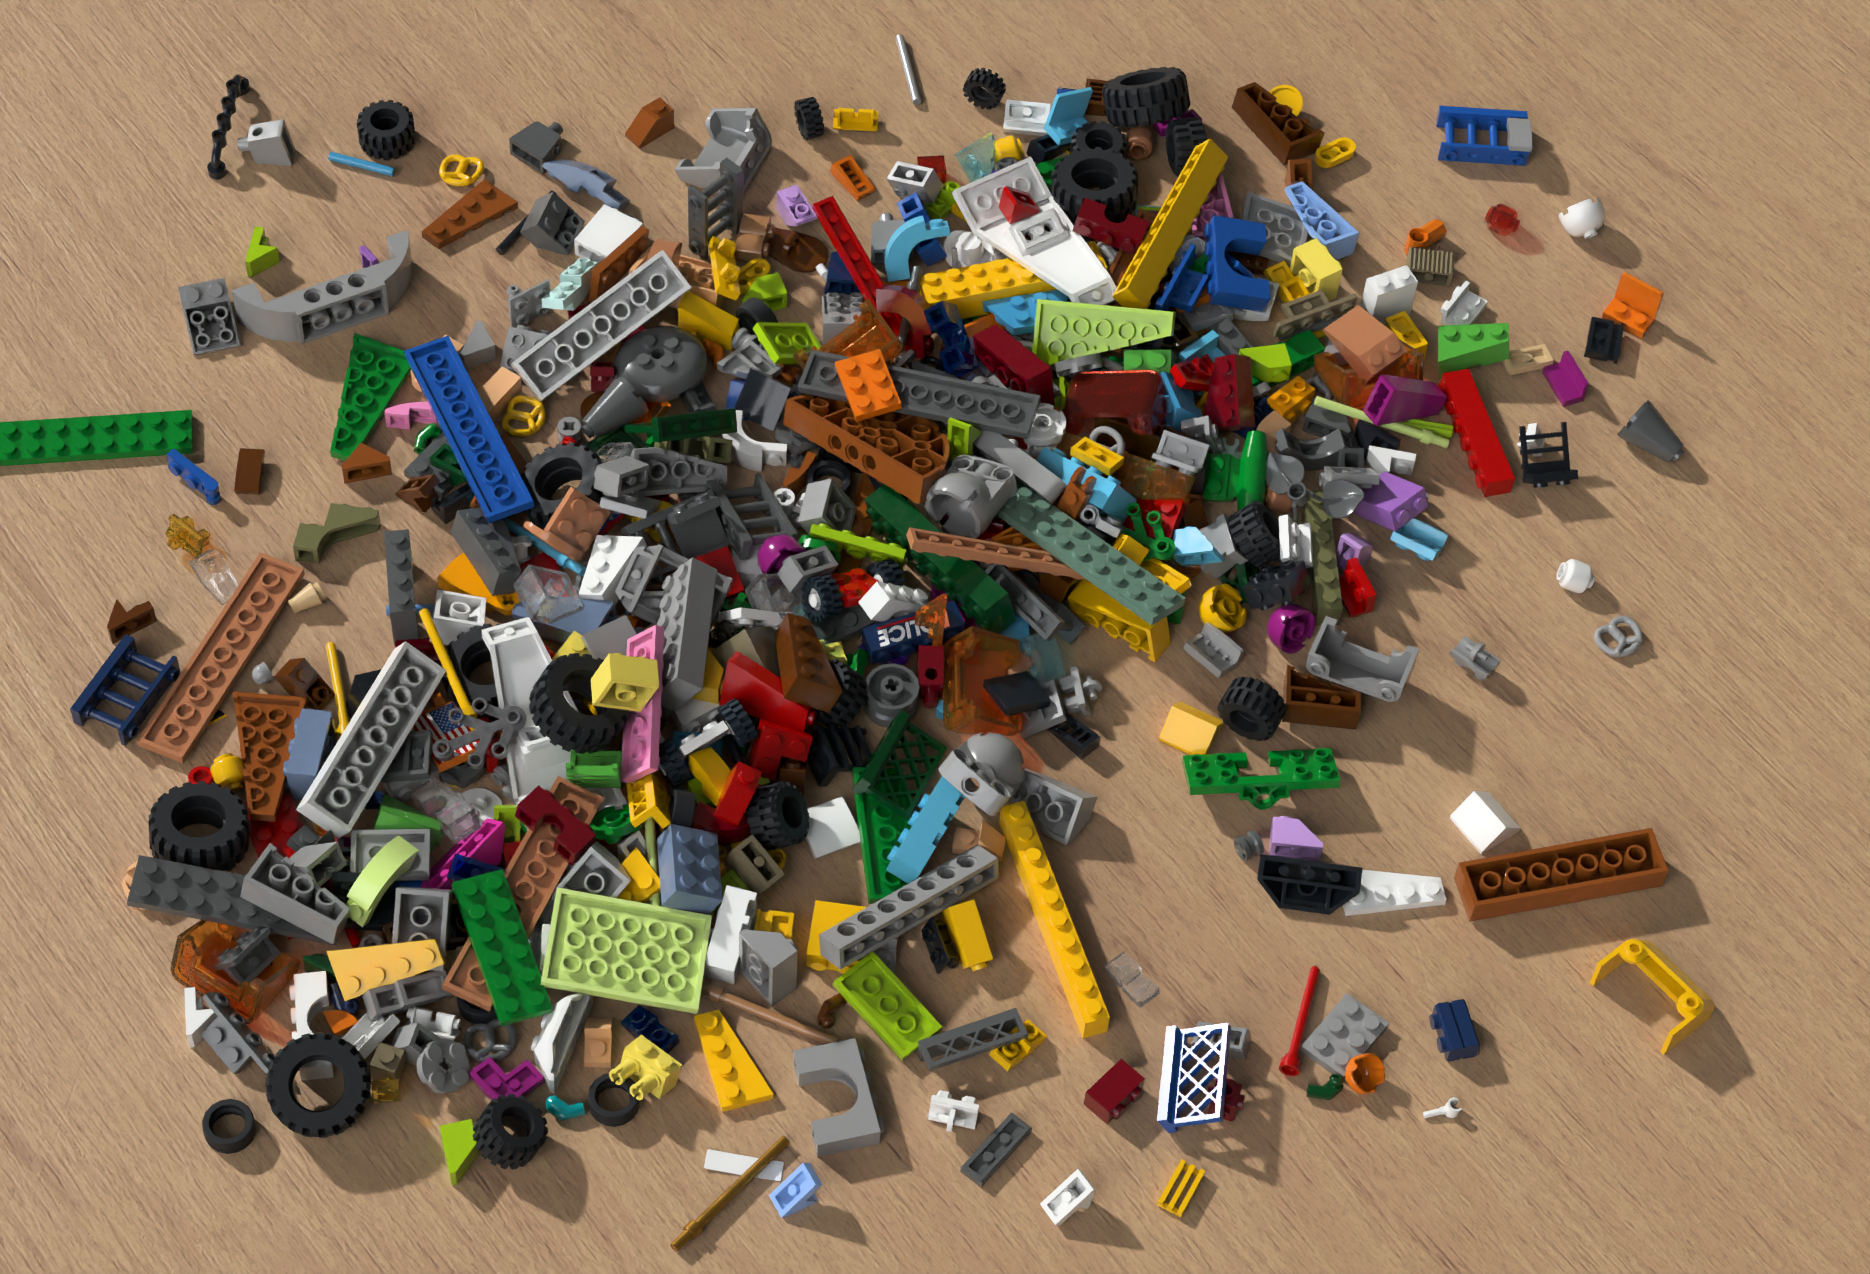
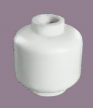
M1569 559L1561 563L1557 572V580H1559L1560 586L1575 593H1583L1587 588H1591L1595 580L1591 566L1575 559Z

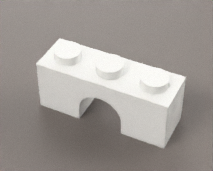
M876 582L859 601V604L869 618L880 622L887 621L892 615L897 618L932 607L927 600L928 596L921 589Z

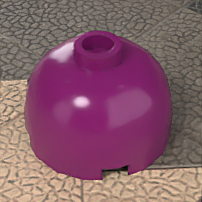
M786 534L771 536L763 542L758 552V566L769 582H782L777 573L783 566V561L789 556L806 552V550L794 537Z
M1289 604L1277 608L1270 615L1267 624V634L1272 644L1287 654L1300 651L1305 646L1302 643L1306 637L1311 639L1313 635L1315 616L1308 609L1297 604Z

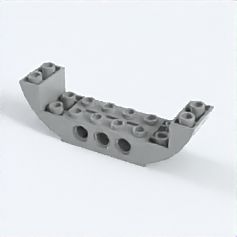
M409 231L386 237L389 260L341 275L323 283H318L303 290L295 291L280 298H274L264 303L255 283L232 290L237 321L246 329L259 336L271 340L301 342V344H305L388 315L389 309L401 299L410 284L412 257Z

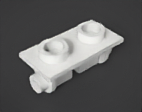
M416 1006L408 1008L406 1018L410 1020L404 1026L418 1022L441 1039H450L452 1041L461 1033L458 1030L461 1019H457L456 1015L437 1012L436 1020L434 1021L431 1020L433 1010Z

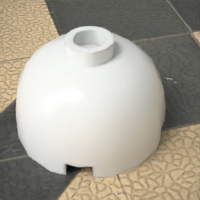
M1596 198V202H1592V199H1587L1567 208L1569 213L1563 215L1561 212L1558 216L1563 228L1571 236H1584L1585 239H1589L1598 234L1597 230L1602 227L1606 213L1601 199Z

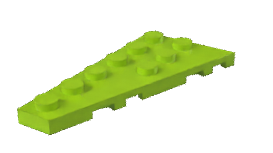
M1037 299L1032 352L1044 363L1053 365L1057 362L1080 356L1103 353L1174 335L1176 312Z

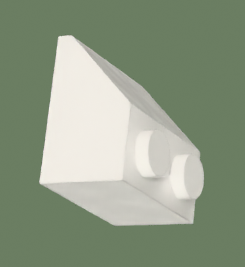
M437 589L432 619L444 645H449L452 640L456 641L457 635L462 632H469L471 627H483L486 598Z

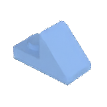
M802 1163L769 1197L781 1218H785L816 1203L818 1199L814 1192L822 1186V1183L810 1163Z

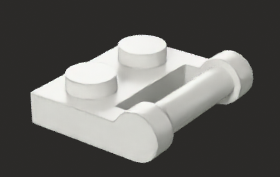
M742 607L719 612L718 622L727 623L729 628H742V626H745L747 629L762 626L775 627L781 621V617L777 612Z

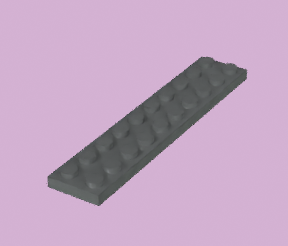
M811 350L797 386L798 392L848 402L834 362L850 357ZM886 365L902 405V409L893 412L947 423L951 417L970 424L976 429L1028 439L1041 402L1040 395Z

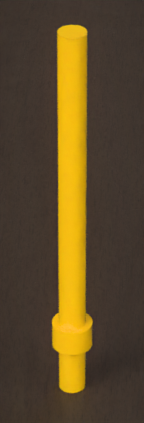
M428 608L420 610V617L441 665L446 670L445 674L464 714L477 718L478 715L474 712Z

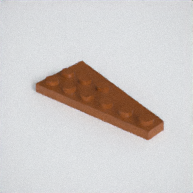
M233 691L241 759L244 765L243 774L250 820L276 822L287 782V777L283 775V766L285 761H289L290 754L288 748L290 739L295 737V719L300 717L302 708L307 709V697Z

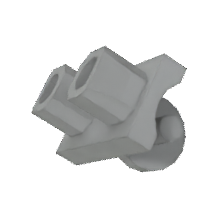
M1466 636L1450 652V656L1455 659L1457 665L1468 667L1474 671L1475 677L1481 681L1486 680L1501 661L1484 649L1485 644L1480 641L1476 644Z
M1071 667V674L1059 679L1064 694L1073 691L1076 693V695L1064 698L1065 707L1069 714L1082 711L1084 717L1092 715L1088 696L1090 700H1096L1097 694L1102 691V684L1100 681L1093 680L1092 676H1087L1086 682H1084L1083 676L1079 674L1078 667Z

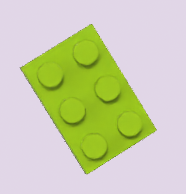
M757 322L753 327L759 342L763 345L774 364H806L811 350L825 352L807 323Z

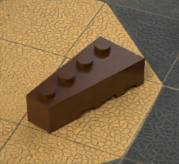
M1256 82L1237 89L1232 109L1283 165L1288 164L1289 160L1301 159L1316 153L1325 134L1319 128L1317 130L1309 126L1310 122L1304 117L1298 118L1292 113L1293 109L1276 102L1277 98Z

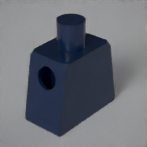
M832 252L824 294L830 292L846 295L854 292L861 293L838 252Z

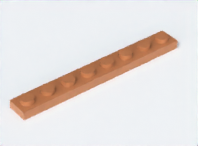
M909 527L906 534L910 548L920 553L929 552L943 557H958L966 561H981L989 565H1004L1012 569L1022 568L1031 572H1045L1054 576L1073 577L1077 580L1085 579L1047 551Z

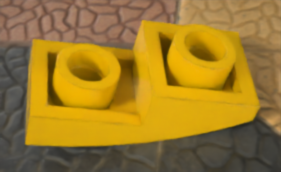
M1029 1019L1023 1022L1028 1038L993 1049L989 1053V1056L1007 1072L1028 1057L1047 1038V1035ZM1014 1028L1010 1035L1018 1033V1028Z

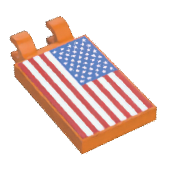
M438 690L433 692L430 697L433 702L431 703L432 708L421 712L413 725L415 731L431 730L433 745L438 740L445 739L450 741L471 732L467 726L462 724L454 725L450 722L448 717L449 711L457 707L453 701L445 704ZM453 714L452 719L458 720L461 714ZM479 740L455 750L453 757L446 762L437 760L432 750V761L439 773L468 761L469 755L475 752ZM440 746L438 751L445 752L447 750V746Z

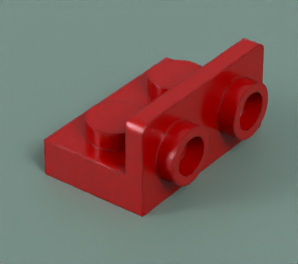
M1357 557L1349 559L1343 574L1339 575L1342 603L1349 616L1356 617L1373 611L1377 594Z

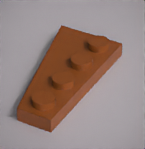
M643 226L638 228L592 269L588 304H591L616 285L638 257L647 250L650 242L648 239L649 229Z

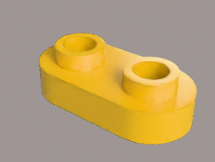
M1346 137L1327 143L1316 150L1315 163L1322 168H1332L1354 156L1356 144L1353 140Z
M756 258L740 268L738 280L741 294L748 292L756 278L770 274V264L766 260Z

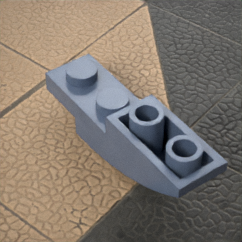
M552 160L542 165L551 177L561 180L566 184V188L572 192L587 190V193L592 197L599 198L605 205L618 210L627 208L630 202L628 198L613 188L617 181L616 179L593 166L571 160Z

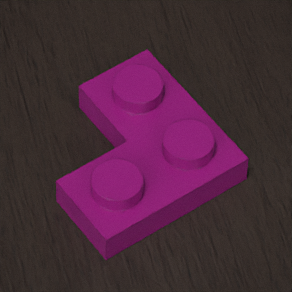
M488 1057L469 1071L471 1080L491 1101L503 1094L506 1097L509 1094H515L516 1098L519 1096L525 1097L545 1082L544 1076L528 1059L507 1075L491 1057Z

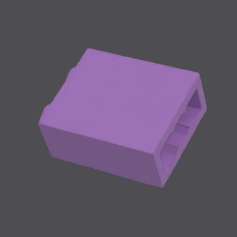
M1384 471L1379 476V485L1372 484V488H1360L1364 493V499L1354 512L1357 516L1390 530L1397 531L1429 506L1424 487Z

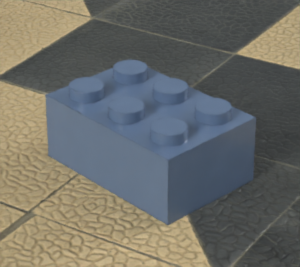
M302 708L300 717L295 719V737L290 739L288 748L290 754L289 761H285L283 766V775L287 777L286 787L290 790L293 800L302 801L337 743V732L332 711Z
M670 824L657 838L662 906L709 915L723 900L717 833Z

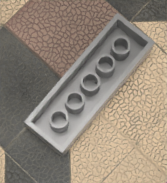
M693 557L685 564H681L672 575H668L664 579L662 589H664L663 597L659 605L661 613L657 625L664 627L665 638L661 706L672 711H676L703 688L717 569Z

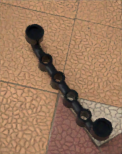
M236 74L233 79L226 82L227 96L221 100L223 113L217 115L218 129L212 132L213 149L211 162L207 165L209 177L215 180L224 178L227 173L225 163L220 160L222 148L227 145L226 133L232 128L231 115L236 112V98L246 95L250 91L248 79L240 74Z

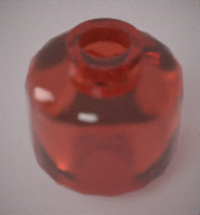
M1502 203L1491 206L1485 217L1488 230L1501 236H1507L1511 231L1516 232L1520 224V220L1517 219V210Z

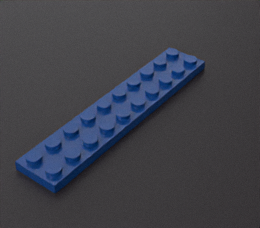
M449 336L405 350V358L488 523L533 508V499Z

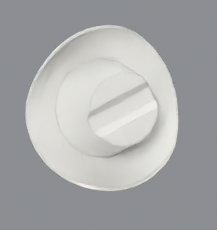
M965 230L951 232L945 238L943 244L947 254L945 259L951 267V248H957L961 267L990 262V258L996 250L995 247L973 232Z

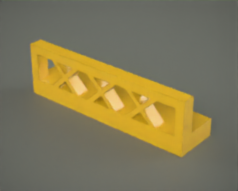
M659 770L634 782L626 783L630 822L635 828L651 816L662 829L671 824L666 778Z

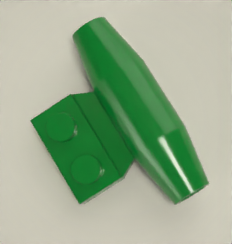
M1249 431L1247 433L1240 460L1231 454H1207L1203 490L1204 502L1228 503V501L1237 498V511L1254 501L1264 504L1267 484L1266 462L1268 459L1267 434L1265 432Z

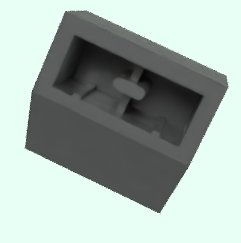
M551 192L536 199L520 233L537 248L568 255L574 245V239L579 235L585 221L555 192Z

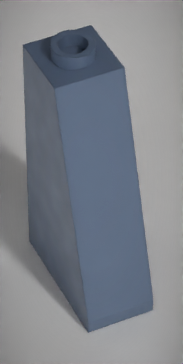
M524 595L512 611L514 621L529 617L539 636L562 644L566 642L574 630L583 635L611 622L617 616L614 602L609 600Z

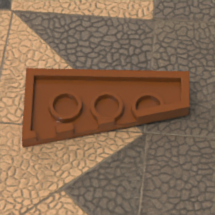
M484 179L422 231V238L440 249L463 237L465 232L481 228L482 223L490 219L496 220L502 217L503 212L509 209L511 211L517 209L518 202Z

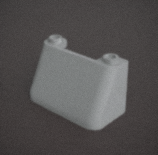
M757 108L712 109L705 121L706 130L710 135L709 141L694 164L689 159H682L676 166L675 172L681 181L705 189L720 177V162L727 157L743 169L744 192L771 148V134Z
M1325 616L1306 661L1308 671L1315 676L1389 702L1397 701L1412 675L1419 649L1407 645V648L1402 653H1398V650L1393 649L1390 657L1344 641L1347 632L1342 631L1340 633L1336 628L1337 620Z

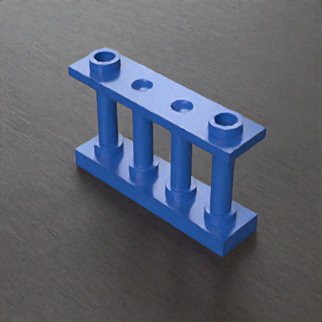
M1439 106L1436 127L1445 128L1446 142H1441L1438 160L1526 166L1530 152L1511 151L1508 146H1499L1498 131L1508 132L1506 127L1507 118L1528 119L1527 111ZM1454 128L1467 129L1468 144L1454 142ZM1476 130H1489L1490 145L1477 144Z

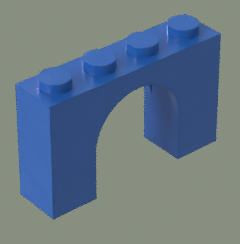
M1213 215L1210 222L1206 223L1203 232L1204 237H1206L1204 253L1208 261L1206 275L1209 276L1207 294L1210 296V304L1262 312L1270 301L1269 280L1246 277L1236 273L1226 262L1224 253L1235 251L1259 255L1266 244L1265 224Z

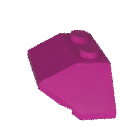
M487 818L482 822L481 826L472 829L460 838L430 869V880H423L420 888L453 890L452 882L493 872L495 867L501 862L505 824L501 821Z

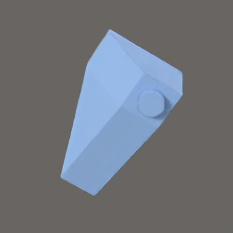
M1303 181L1285 187V193L1313 239L1317 238L1322 245L1326 246L1331 256L1336 260L1354 253L1359 232Z

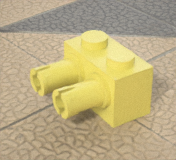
M640 1035L625 1047L620 1064L609 1072V1077L613 1082L618 1079L615 1083L617 1085H621L629 1077L636 1083L630 1087V1094L633 1097L637 1095V1100H642L648 1093L661 1099L676 1086L682 1064L643 1035Z

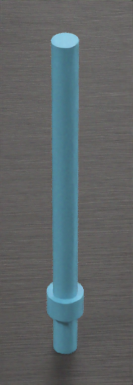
M505 517L508 530L517 536H528V540L532 541L533 546L555 559L556 563L564 569L569 568L580 576L585 574L586 567L563 555L528 530Z

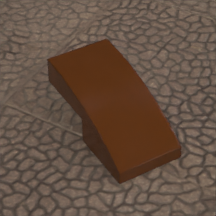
M240 448L234 488L236 494L260 495L261 474H263L264 449Z

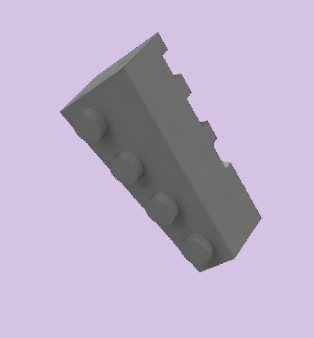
M481 508L457 510L451 534L491 595L514 593L521 569L505 518L488 523Z

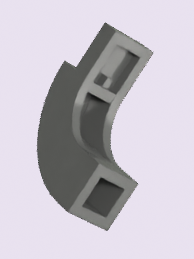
M1283 428L1275 433L1277 439L1276 447L1280 454L1298 459L1304 466L1305 471L1324 470V466L1335 467L1340 448H1355L1352 437L1340 428L1315 440L1297 439Z

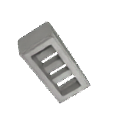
M1198 1021L1196 1027L1216 1024ZM1231 1026L1229 1057L1246 1060L1251 1042L1248 1028ZM1216 1033L1219 1034L1218 1041L1222 1038V1033ZM1215 1035L1209 1040L1213 1046L1217 1043L1214 1042ZM1194 1036L1192 1046H1194L1201 1038L1198 1036ZM1205 1044L1201 1049L1210 1051L1212 1048Z

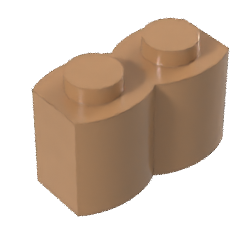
M743 214L736 238V250L734 253L736 260L750 262L756 258L764 259L765 256H769L770 243L768 242L770 238L774 237L775 225L771 223V217Z

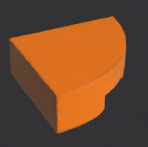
M331 1010L323 1013L324 1019L332 1033L337 1036L347 1033L358 1022L352 1014L345 1011Z

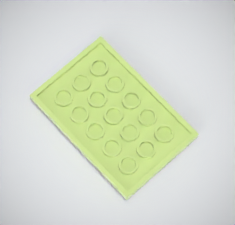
M557 887L540 985L553 989L697 1014L712 916Z

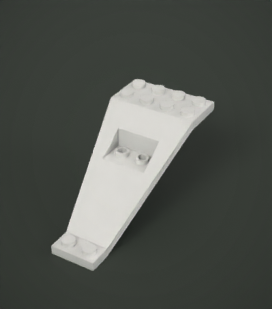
M1031 157L952 192L963 216L975 235L1068 296L1071 302L1108 305L1116 301L1112 295L1117 287L1111 276L1082 236L1073 232L1074 225L1053 200V196ZM1009 186L1029 193L1041 211L1028 218L1009 224L999 209L1003 188ZM1044 226L1049 227L1050 232L1046 231ZM1025 235H1029L1031 240H1027Z
M529 617L481 630L482 638L491 654L499 708L505 710L510 706H518L524 710L527 717L525 726L518 731H514L507 747L508 754L506 757L514 805H518L538 785L544 790L550 791L557 776L568 780V776H566V763H570L571 751L562 750V746L558 744L555 746L550 743L551 739L547 736L543 737L539 732L540 727L535 726L532 720L534 714H531L529 704L531 703L529 700L530 693L547 665L552 662V659ZM563 691L566 701L572 708L578 711L569 692ZM515 714L509 717L510 721L518 719V716ZM585 788L604 797L598 811L614 806L615 810L623 809L622 805L628 804L619 788Z

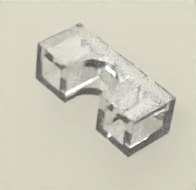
M434 776L409 792L416 810L434 819L437 817L443 833L456 844L481 828L478 819L480 813L473 803H467L461 793H455L447 782H441Z

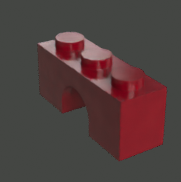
M1085 198L1077 215L1073 232L1135 255L1145 237L1149 221L1128 214L1124 222L1113 223L1104 215L1106 205Z
M539 785L517 805L515 817L532 832H535L543 825H553L560 830L561 834L556 837L553 850L570 865L573 866L594 844L596 834L591 826L587 823H582L575 817L570 808L563 807L550 791L544 790Z

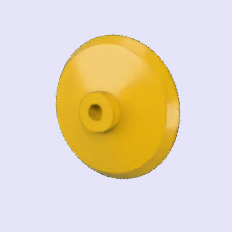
M1279 85L1269 91V93L1277 98L1276 102L1289 106L1293 109L1292 113L1294 115H1299L1303 107V98L1295 87Z

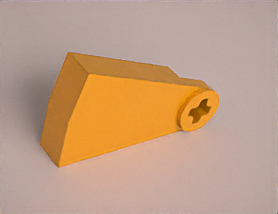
M464 552L455 558L437 577L438 587L445 591L486 598L485 611L489 613L495 610L503 615L510 616L514 606L517 603L519 604L521 600L520 595L516 591L511 594L492 596ZM506 600L510 602L511 600H513V605H505L504 601Z

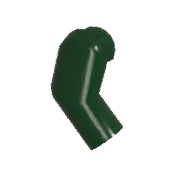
M1333 1074L1329 1077L1330 1080L1323 1086L1308 1084L1306 1097L1331 1100L1342 1091L1344 1087L1342 1084L1343 1077L1339 1074Z

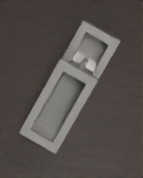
M445 969L444 971L397 980L394 984L369 989L363 995L370 1021L378 1019L380 1016L387 1017L392 1014L408 1011V1008H414V1006L420 1007L451 996V993L442 989V984L447 977Z

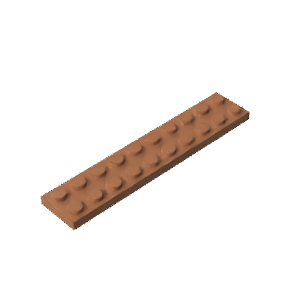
M259 553L137 740L138 746L184 763L304 577L303 568L264 553Z
M557 776L550 789V792L563 807L570 808L577 819L588 825L594 820L604 800V797L560 776ZM543 825L535 832L528 829L504 872L528 940L548 905L555 888L569 866V863L553 850L555 839L561 834L560 830L553 825ZM468 937L442 984V989L490 1012L493 1003L472 943Z

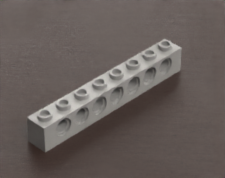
M977 844L819 934L821 956L840 970L999 879L998 858Z

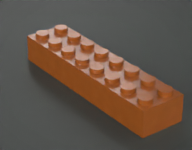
M1648 828L1460 862L1454 880L1469 922L1661 887L1669 870L1653 829Z

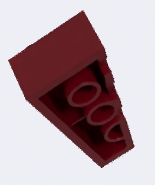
M996 324L973 335L975 355L992 374L997 372L999 380L1006 388L1010 386L1015 391L1040 395V403L1055 405L1052 383L1053 371L1049 364L1040 360L1035 353L1030 352L1021 342L1016 341L1007 331L1001 329Z

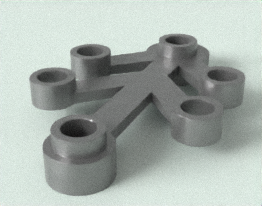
M476 698L472 702V708L476 714L482 715L485 713L498 718V720L488 723L464 714L460 708L451 709L448 717L452 724H462L475 730L450 741L441 739L435 742L432 749L435 758L442 762L449 761L453 757L455 750L479 740L475 752L471 753L468 757V763L471 768L480 769L484 765V756L494 733L503 730L500 740L493 744L491 750L495 758H505L508 754L507 747L514 731L522 729L526 724L527 717L524 710L518 706H510L504 710L487 704L484 698ZM478 703L485 704L481 710L476 709V705ZM460 713L461 717L458 720L452 719L453 714ZM515 714L518 716V719L510 721L509 717ZM445 745L447 746V750L445 752H439V747ZM498 747L504 748V752L501 754L495 753V750ZM479 757L481 760L478 764H472V759Z

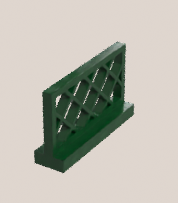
M736 408L654 417L652 422L625 425V432L653 433V442L736 433Z
M901 710L890 722L852 791L860 796L864 792L907 820L947 747L909 722L907 719L910 715ZM906 730L914 735L916 741L907 742L904 732ZM925 746H931L938 751L936 756H928ZM918 747L922 757L913 758L910 748ZM903 748L906 759H898L895 749ZM924 762L927 773H918L915 763ZM909 764L912 774L903 775L900 765ZM885 766H894L897 776L888 777ZM906 780H914L917 790L909 791ZM899 781L903 792H894L890 782ZM884 783L887 793L882 794L874 788L875 784ZM905 797L908 805L907 809L898 805L896 798Z

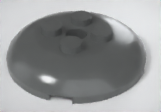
M654 326L635 333L620 346L614 359L615 379L620 376L625 378L636 389L634 391L638 398L641 396L646 402L670 401L679 398V394L689 388L691 390L700 383L707 369V354L701 341L691 332L675 326Z

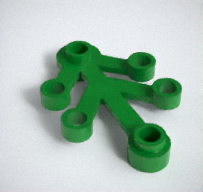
M1130 503L1126 507V512L1132 519L1135 531L1125 528L1123 534L1130 536L1141 545L1149 548V552L1143 561L1154 557L1162 561L1170 560L1175 554L1176 545L1172 539L1165 537L1160 513L1151 511L1146 517L1148 524L1153 527L1155 539H1152L1146 534L1141 518L1142 509L1139 504ZM1133 509H1138L1135 513H1131ZM1100 514L1101 517H1108V515ZM1158 517L1156 521H1151L1152 518ZM1167 546L1164 550H1160L1161 547Z

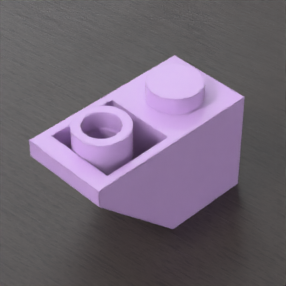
M798 185L777 191L776 210L786 225L799 226L817 219L811 205Z

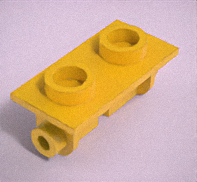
M838 107V109H834L833 129L877 132L878 111H874V109H858V112H854V109Z

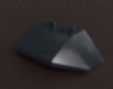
M1260 854L1257 880L1278 908L1330 915L1360 893L1363 868L1332 862Z

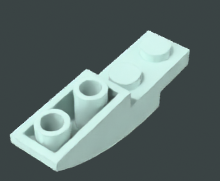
M589 258L577 259L575 263L560 274L559 285L542 298V308L574 311L588 294L592 269L599 264V261H591Z

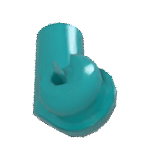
M555 1095L549 1096L546 1099L547 1111L561 1121L585 1115L582 1102L568 1105Z

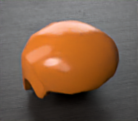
M1374 1053L1354 1056L1345 1068V1080L1349 1088L1359 1095L1376 1092L1375 1088L1385 1081L1384 1064L1381 1058Z

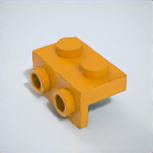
M1297 376L1267 399V404L1292 425L1298 416L1308 412L1312 404L1315 388L1300 376Z

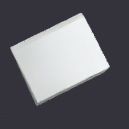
M1473 791L1450 815L1451 821L1481 855L1521 830L1489 792Z

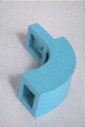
M919 216L905 222L893 233L887 244L884 256L888 282L911 278L908 264L911 250L923 240L949 236L950 229L947 220L933 219L929 221V224H925L923 216Z

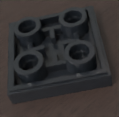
M1028 671L985 679L983 682L984 689L1005 716H1014L1017 713L1037 711L1038 709L1050 706V698Z

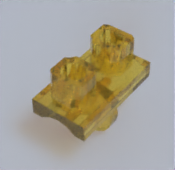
M176 514L170 515L168 518L170 524L166 531V536L169 538L167 546L172 550L182 548L193 557H200L203 547L209 544L210 533L205 529L196 531L194 529L195 523L188 515L179 518Z

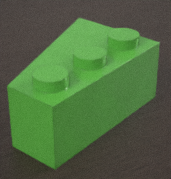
M1509 323L1438 326L1439 379H1441L1442 373L1464 370L1479 364L1483 367L1510 359Z

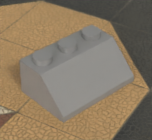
M743 929L739 932V972L771 1006H774L796 990L798 948L791 939H786L781 933Z

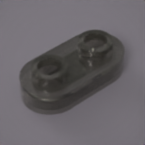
M723 619L709 633V642L716 649L738 634L739 631L730 621Z

